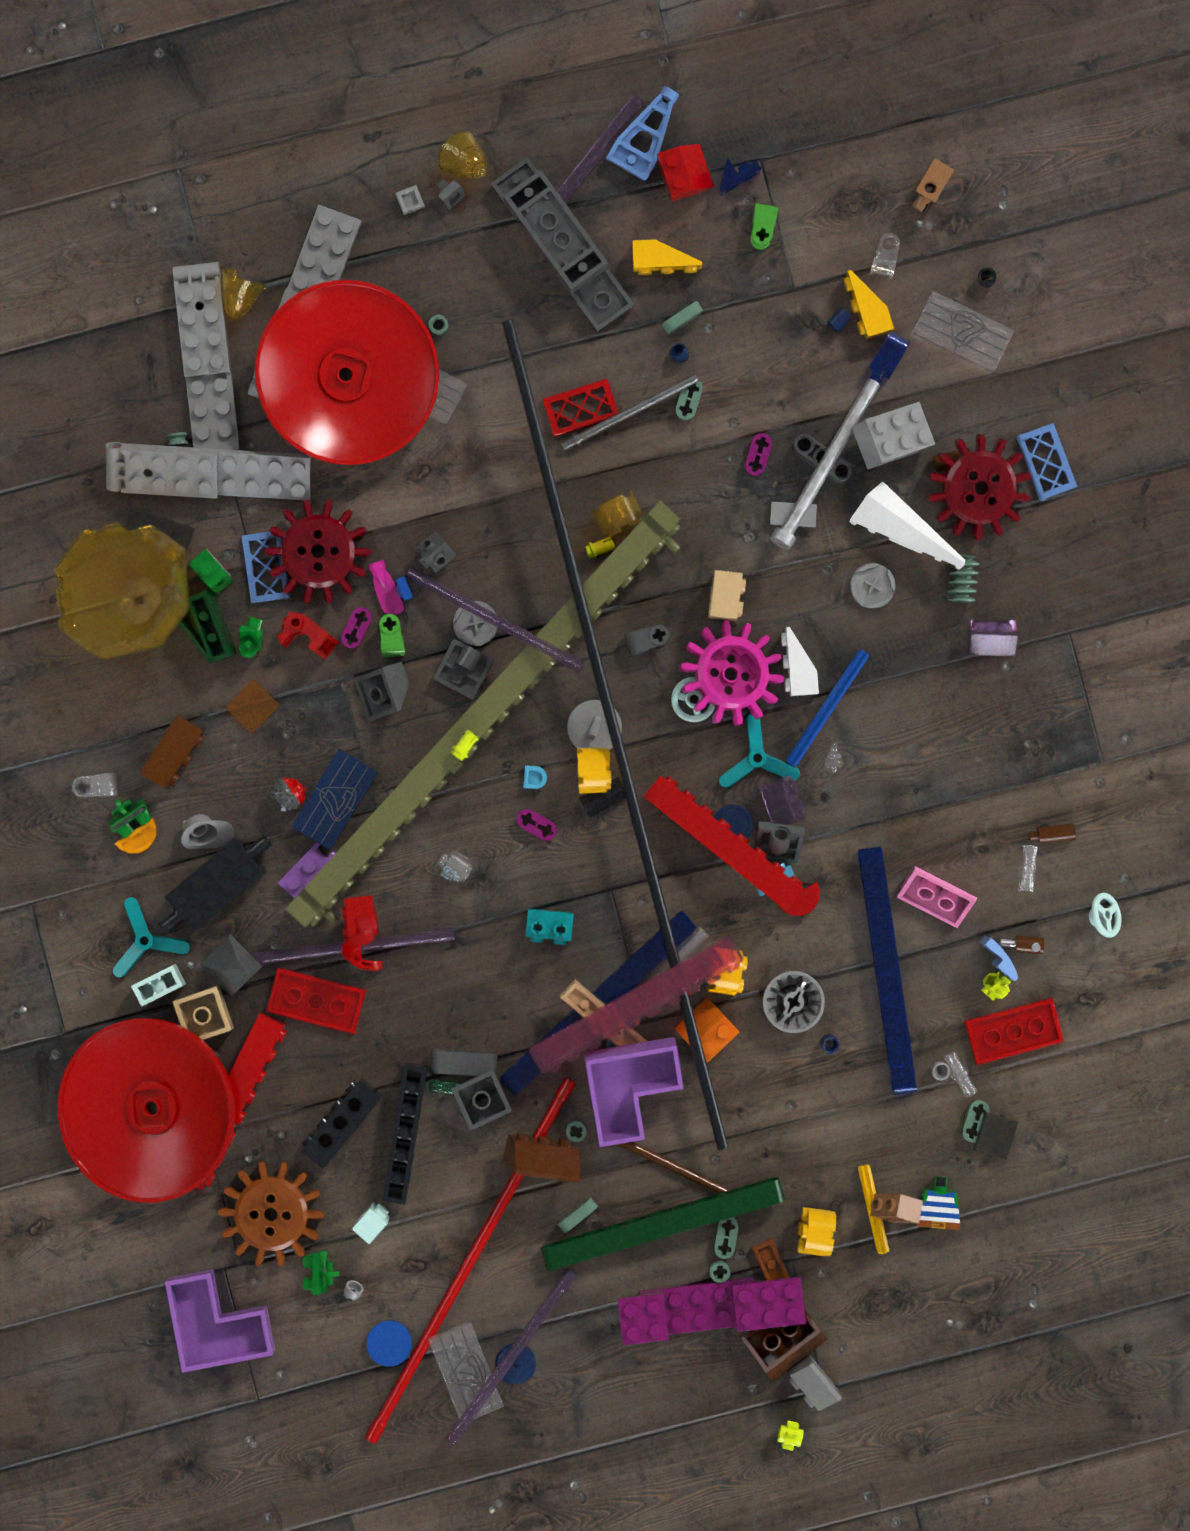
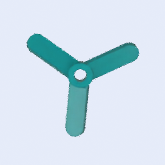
M749 713L746 716L749 755L720 777V785L723 788H730L757 767L766 769L791 781L797 780L800 775L797 767H793L764 752L760 718L756 720ZM755 754L761 755V761L758 763L753 760Z
M133 897L127 898L124 901V908L136 938L132 946L114 966L113 974L116 977H125L147 949L179 954L188 953L190 943L187 940L153 935L148 930L138 901ZM143 936L147 937L149 940L147 945H144L141 942V938Z

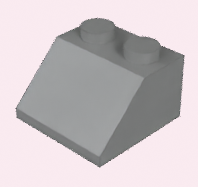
M810 1354L788 1371L791 1376L788 1379L796 1390L801 1389L804 1392L805 1396L803 1399L811 1408L815 1406L820 1411L842 1399L838 1388Z

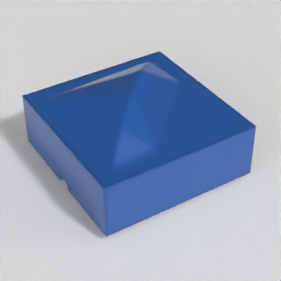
M400 577L396 579L397 595L403 598L405 602L412 600L413 594L406 578Z

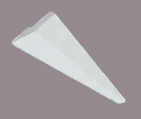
M883 481L867 494L850 519L852 525L859 524L864 526L871 533L875 534V532L889 537L890 541L920 554L925 552L934 556L935 560L939 562L943 560L953 564L958 570L965 564V559Z

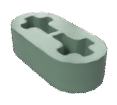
M696 301L665 321L662 327L669 335L696 318L704 310Z
M700 381L695 383V387L699 391H694L692 398L687 397L689 389L685 388L680 392L675 413L682 421L691 420L696 413L703 388ZM686 401H689V410H692V413L683 416L679 408H683Z
M981 1099L970 1102L964 1118L961 1133L968 1142H978L985 1130L990 1109L988 1104ZM979 1104H982L981 1107L985 1111L984 1113H979L978 1119L976 1120V1112L973 1111V1108L978 1107ZM976 1122L975 1130L978 1131V1134L969 1138L966 1130L967 1128L971 1129L973 1123Z
M590 1197L562 1218L557 1225L563 1233H566L591 1214L598 1205Z
M735 1217L718 1221L714 1251L719 1258L728 1259L735 1252L739 1228ZM730 1219L734 1228H730L729 1234L725 1235V1227L722 1226V1223H726ZM725 1238L728 1239L727 1245L728 1247H731V1249L726 1250V1253L722 1254L721 1249H718V1246L723 1245Z

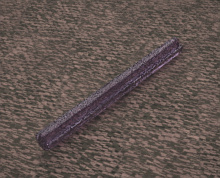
M634 94L559 188L557 193L565 203L644 104L640 96Z

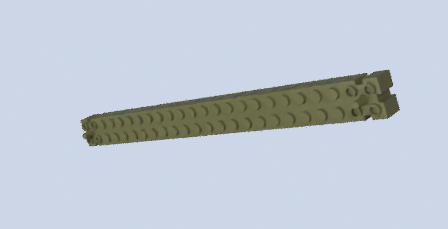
M661 500L582 585L592 622H595L602 614L601 607L605 603L609 606L617 598L618 593L616 591L620 587L625 589L634 578L632 574L637 569L640 572L649 563L647 557L651 553L656 555L663 548L664 544L673 553L680 549V546L672 537L680 529L681 526L678 524L681 519ZM573 596L285 908L305 928L309 925H316L323 916L332 925L339 920L330 910L339 900L337 895L341 890L345 893L355 883L352 878L356 874L362 875L369 868L370 864L368 861L372 857L376 859L386 849L383 846L386 841H393L401 833V830L398 828L403 823L409 824L417 815L414 811L419 806L424 808L432 799L430 796L431 792L434 789L439 791L448 781L445 777L450 772L455 774L463 765L461 760L451 754L453 750L452 746L457 745L465 731L468 730L479 738L466 754L470 757L479 748L476 745L481 738L486 740L494 731L491 727L497 721L502 723L510 714L507 710L511 705L517 706L525 698V695L522 693L528 687L532 690L540 681L538 676L543 671L548 673L556 664V661H554L558 654L563 656L571 648L569 642L574 637L579 639L583 635Z

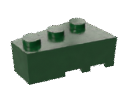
M206 590L164 607L176 619L182 630L189 635L194 645L209 663H218L238 655L213 591Z

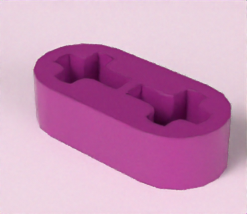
M765 433L757 434L751 441L745 462V470L751 476H760L767 465L772 440ZM761 438H764L768 447H763L761 454L757 453L758 445L755 444V441H760ZM756 456L760 457L758 465L762 466V468L753 472L749 463H753Z
M360 607L352 612L341 636L342 643L347 648L354 649L362 643L372 622V614L368 609ZM366 612L365 616L368 618V621H363L359 628L356 627L358 622L356 614ZM354 629H357L355 637L358 641L356 643L352 642L349 645L346 635H351Z
M524 809L517 816V823L522 829L542 840L550 841L557 834L556 825L533 810ZM531 813V819L537 822L534 826L530 823L526 826L523 825L521 815ZM541 824L546 827L550 824L553 834H548L544 837L542 836L543 831L537 828V826Z

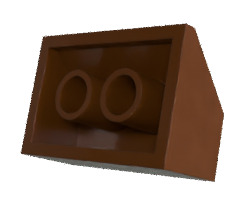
M176 715L139 774L165 789H169L170 785L174 787L181 777L178 774L182 767L186 768L193 758L190 754L195 747L199 748L206 738L203 736L205 730L183 716Z
M520 1132L516 1133V1135L508 1134L503 1162L515 1174L580 1183V1153L571 1140L559 1139L558 1142L551 1141V1138L546 1136L531 1138L530 1135Z
M805 1308L806 1324L751 1330L741 1338L765 1373L773 1381L828 1340Z

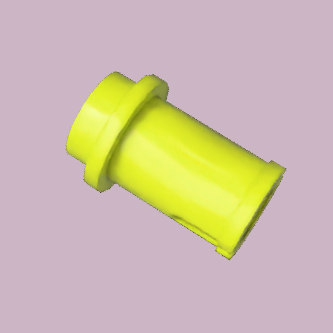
M611 536L595 543L588 542L585 550L589 559H597V556L615 550V545Z
M466 730L457 745L452 746L451 754L462 761L464 757H468L466 754L479 738Z

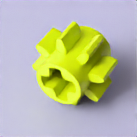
M998 971L997 974L990 972L982 981L985 987L981 990L993 1001L995 998L1003 999L1010 992L1008 984L1011 981L1001 971Z
M787 1421V1426L780 1425L777 1442L782 1443V1449L793 1451L794 1446H801L804 1430L799 1429L797 1422Z

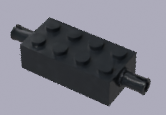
M264 834L250 847L245 846L238 837H234L165 896V899L171 904L174 911L158 923L161 929L170 923L163 930L168 935L180 923L186 922L194 932L198 931L267 872L258 862V857L272 847L273 844L267 841L261 846L268 839Z

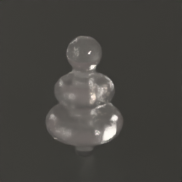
M832 742L830 744L831 752L827 754V758L831 760L826 761L825 766L832 768V773H836L837 768L843 767L844 763L838 760L842 756L841 753L837 752L838 744Z

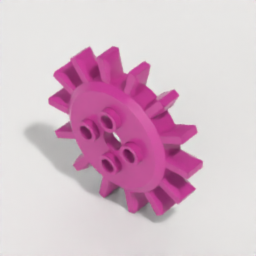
M729 620L723 621L721 623L722 638L717 640L711 630L705 627L700 632L708 646L702 649L695 643L690 642L685 647L689 653L698 657L696 664L687 662L679 665L680 671L695 673L696 681L686 684L682 688V692L690 693L698 689L703 696L695 704L693 710L698 712L704 709L709 702L716 707L712 717V723L715 724L719 723L723 718L724 710H729L733 714L734 726L742 725L743 716L741 709L746 707L756 720L761 718L763 713L756 701L762 698L769 704H775L778 698L766 690L767 684H781L784 682V676L769 674L768 665L775 664L782 659L781 654L765 657L761 648L767 645L770 637L765 635L756 644L748 640L751 632V624L749 623L742 627L740 636L737 637L731 635ZM732 656L734 663H729L727 657ZM730 668L735 671V680L730 681L725 677L726 669ZM710 670H715L717 672V676H711ZM742 674L748 675V681L742 679ZM725 687L731 689V695H727L724 692Z

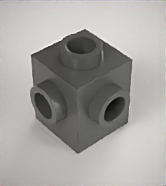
M436 531L415 548L420 554L418 558L420 563L426 569L431 567L435 573L457 556Z

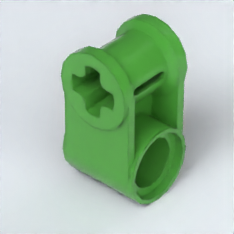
M755 203L750 238L751 244L755 249L763 250L769 246L773 237L778 207ZM760 233L764 234V241H759L758 236Z
M386 614L379 622L382 658L405 656L400 621L397 616ZM387 618L396 621V626H393L392 631H389L388 627L383 626V623L387 622Z

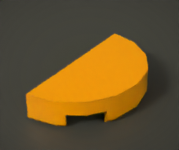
M152 818L145 825L135 829L132 834L114 844L120 850L127 853H140L147 850L154 843L157 836V826L154 819Z

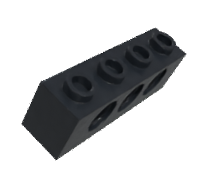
M362 1078L358 1083L353 1080L345 1090L349 1093L345 1099L339 1098L331 1107L334 1110L329 1118L324 1116L317 1125L319 1128L318 1132L315 1135L310 1133L302 1143L305 1146L302 1152L322 1169L382 1097V1094ZM352 1098L358 1099L361 1102V1108L358 1110L351 1109L349 1100ZM335 1117H344L347 1122L346 1126L343 1128L337 1127L334 1123ZM322 1134L331 1136L332 1143L330 1145H323L320 1142Z

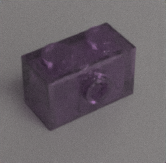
M970 620L967 637L969 655L1015 656L1018 638L1016 621Z
M792 775L759 785L771 823L788 825L805 819V807L799 800L797 794L798 786Z

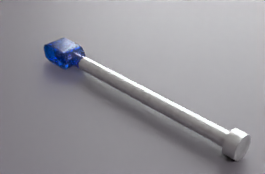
M890 331L869 367L873 370L786 521L781 528H776L771 535V541L786 550L791 549L796 540L793 534L852 435V426L859 423L885 377L888 379L891 377L907 350L910 342Z

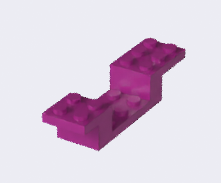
M800 1276L754 1282L753 1277L726 1280L722 1283L708 1282L640 1290V1295L618 1298L623 1345L669 1340L668 1335L721 1328L736 1327L737 1332L806 1324Z

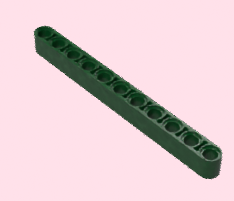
M773 1177L542 1246L540 1250L547 1271H551L776 1205L785 1201L786 1198L780 1178Z

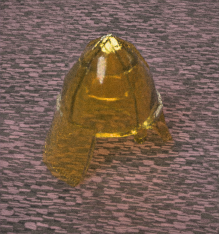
M460 131L449 137L442 145L438 155L440 170L446 174H452L468 180L485 177L488 166L487 156L478 145L474 135L468 131Z
M223 268L222 301L229 318L236 320L245 315L257 301L267 284L238 278L235 269Z

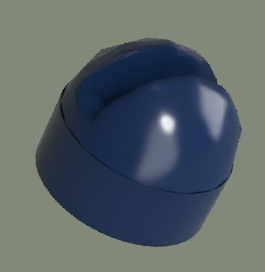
M677 343L671 347L669 355L675 362L684 363L689 358V350L684 343Z
M826 1034L820 1040V1045L826 1053L833 1054L838 1051L840 1041L834 1035ZM827 1040L833 1043L832 1047L826 1043Z

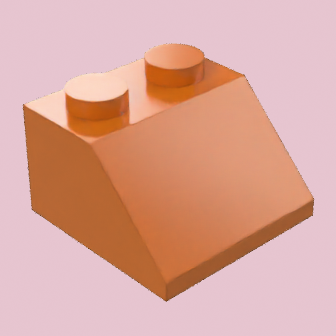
M706 997L693 1012L706 1062L708 1063L740 1031ZM683 1019L674 1029L690 1046Z

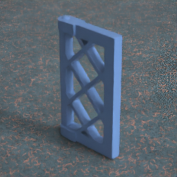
M1054 423L1019 434L1016 437L1040 501L1077 487ZM1044 433H1050L1053 445L1040 440ZM1032 439L1036 441L1031 453L1027 449L1025 440ZM1039 443L1051 448L1046 460L1034 455ZM1053 450H1056L1061 466L1049 462ZM1032 457L1044 462L1040 474L1036 473ZM1047 464L1059 469L1054 481L1042 476ZM1061 471L1065 473L1068 481L1065 485L1057 483ZM1040 479L1052 484L1050 490L1043 491Z
M270 532L242 535L252 604L291 598V593L286 595L284 592L276 593L272 590L279 579H282L284 590L285 585L289 582L287 572L280 574L270 587L259 580L266 569L272 570L269 568V565L276 556H272L265 565L256 558L263 547L269 548L266 543L271 538H276L277 548L282 546L283 540L273 536ZM250 541H258L261 544L254 555L251 554ZM278 556L280 565H282V557ZM254 559L264 566L257 578L254 576L252 561ZM257 582L268 589L264 595L257 596Z

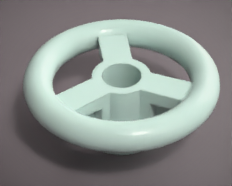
M688 677L675 686L671 696L672 707L681 719L688 722H700L713 713L715 706L709 703L708 708L703 713H701V710L698 712L694 711V715H688L681 710L678 699L684 700L690 708H694L695 704L690 702V697L696 695L698 701L703 698L699 690H694L687 694L680 692L686 684L696 682L695 677Z
M1099 893L1092 902L1089 920L1096 927L1097 931L1107 938L1114 937L1119 932L1121 912L1116 900L1110 894ZM1104 899L1109 902L1110 906L1104 908L1099 904L1100 901ZM1114 913V926L1111 928V919Z

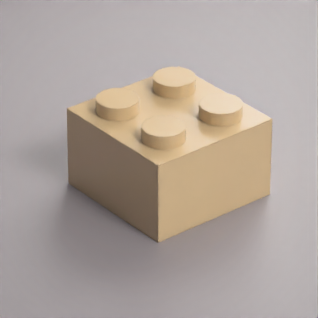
M720 570L713 572L708 619L735 622L737 617L742 616L743 602H739L740 594L745 593L746 579H742L743 573Z
M220 985L173 1001L180 1025L196 1034L202 1040L234 1028Z

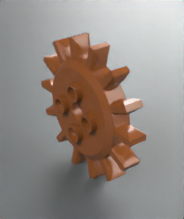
M264 1160L258 1163L260 1178L254 1181L242 1169L237 1174L246 1188L239 1192L233 1187L226 1186L223 1191L228 1197L234 1198L237 1202L235 1208L223 1207L218 1210L219 1216H233L236 1224L223 1231L222 1236L227 1238L240 1233L244 1241L238 1245L235 1254L238 1256L243 1254L249 1245L258 1248V1253L255 1257V1265L258 1266L264 1261L266 1251H275L278 1266H283L285 1264L283 1249L291 1246L295 1254L301 1258L305 1255L304 1247L297 1240L301 1234L312 1240H317L320 1235L316 1230L306 1225L308 1219L318 1220L325 1216V1211L309 1210L307 1203L310 1200L316 1199L321 1194L320 1189H313L306 1194L302 1192L299 1186L307 1178L308 1173L306 1171L298 1174L293 1182L286 1179L285 1175L288 1170V1162L283 1161L279 1166L278 1176H269L266 1162ZM273 1195L275 1201L272 1203L268 1202L267 1196ZM274 1208L277 1211V1218L275 1220H268L264 1214L266 1209ZM253 1210L257 1211L258 1217L252 1218L250 1212ZM283 1212H290L291 1218L285 1219ZM272 1227L274 1234L268 1235L266 1228Z

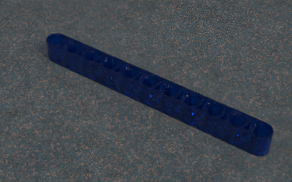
M881 846L858 849L892 1090L894 1096L917 1092V1084L883 851Z
M680 911L670 920L676 947L697 929V926L683 911ZM659 930L599 985L592 994L609 1008L616 1004L667 957L661 931ZM573 1009L511 1066L499 1080L515 1096L592 1025Z

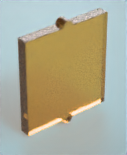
M252 679L225 708L237 719V723H242L253 734L280 704L269 695V690H264Z

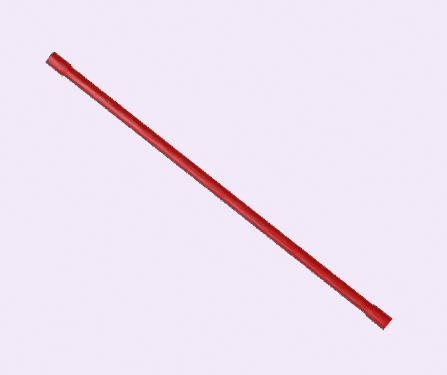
M564 1077L532 1138L547 1135L562 1106L568 1100L577 1084L576 1082ZM513 1172L382 1409L367 1431L365 1439L374 1444L378 1442L388 1419L524 1175Z

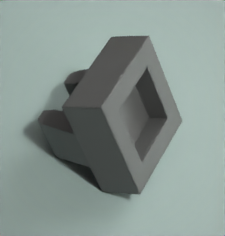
M442 179L436 185L441 192L438 197L448 210L465 196L463 189L455 180L448 184Z

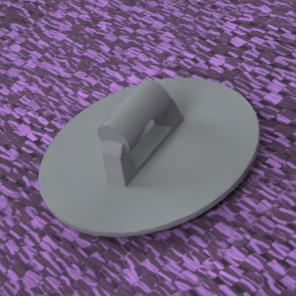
M589 700L579 704L570 714L567 724L568 735L576 748L605 747L612 749L601 701ZM615 710L620 732H622L621 719L618 712Z

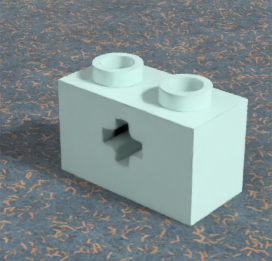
M174 964L131 987L142 1007L186 985L177 965Z
M373 1202L358 1218L352 1230L370 1244L388 1224L390 1219L389 1211L382 1204L376 1205Z

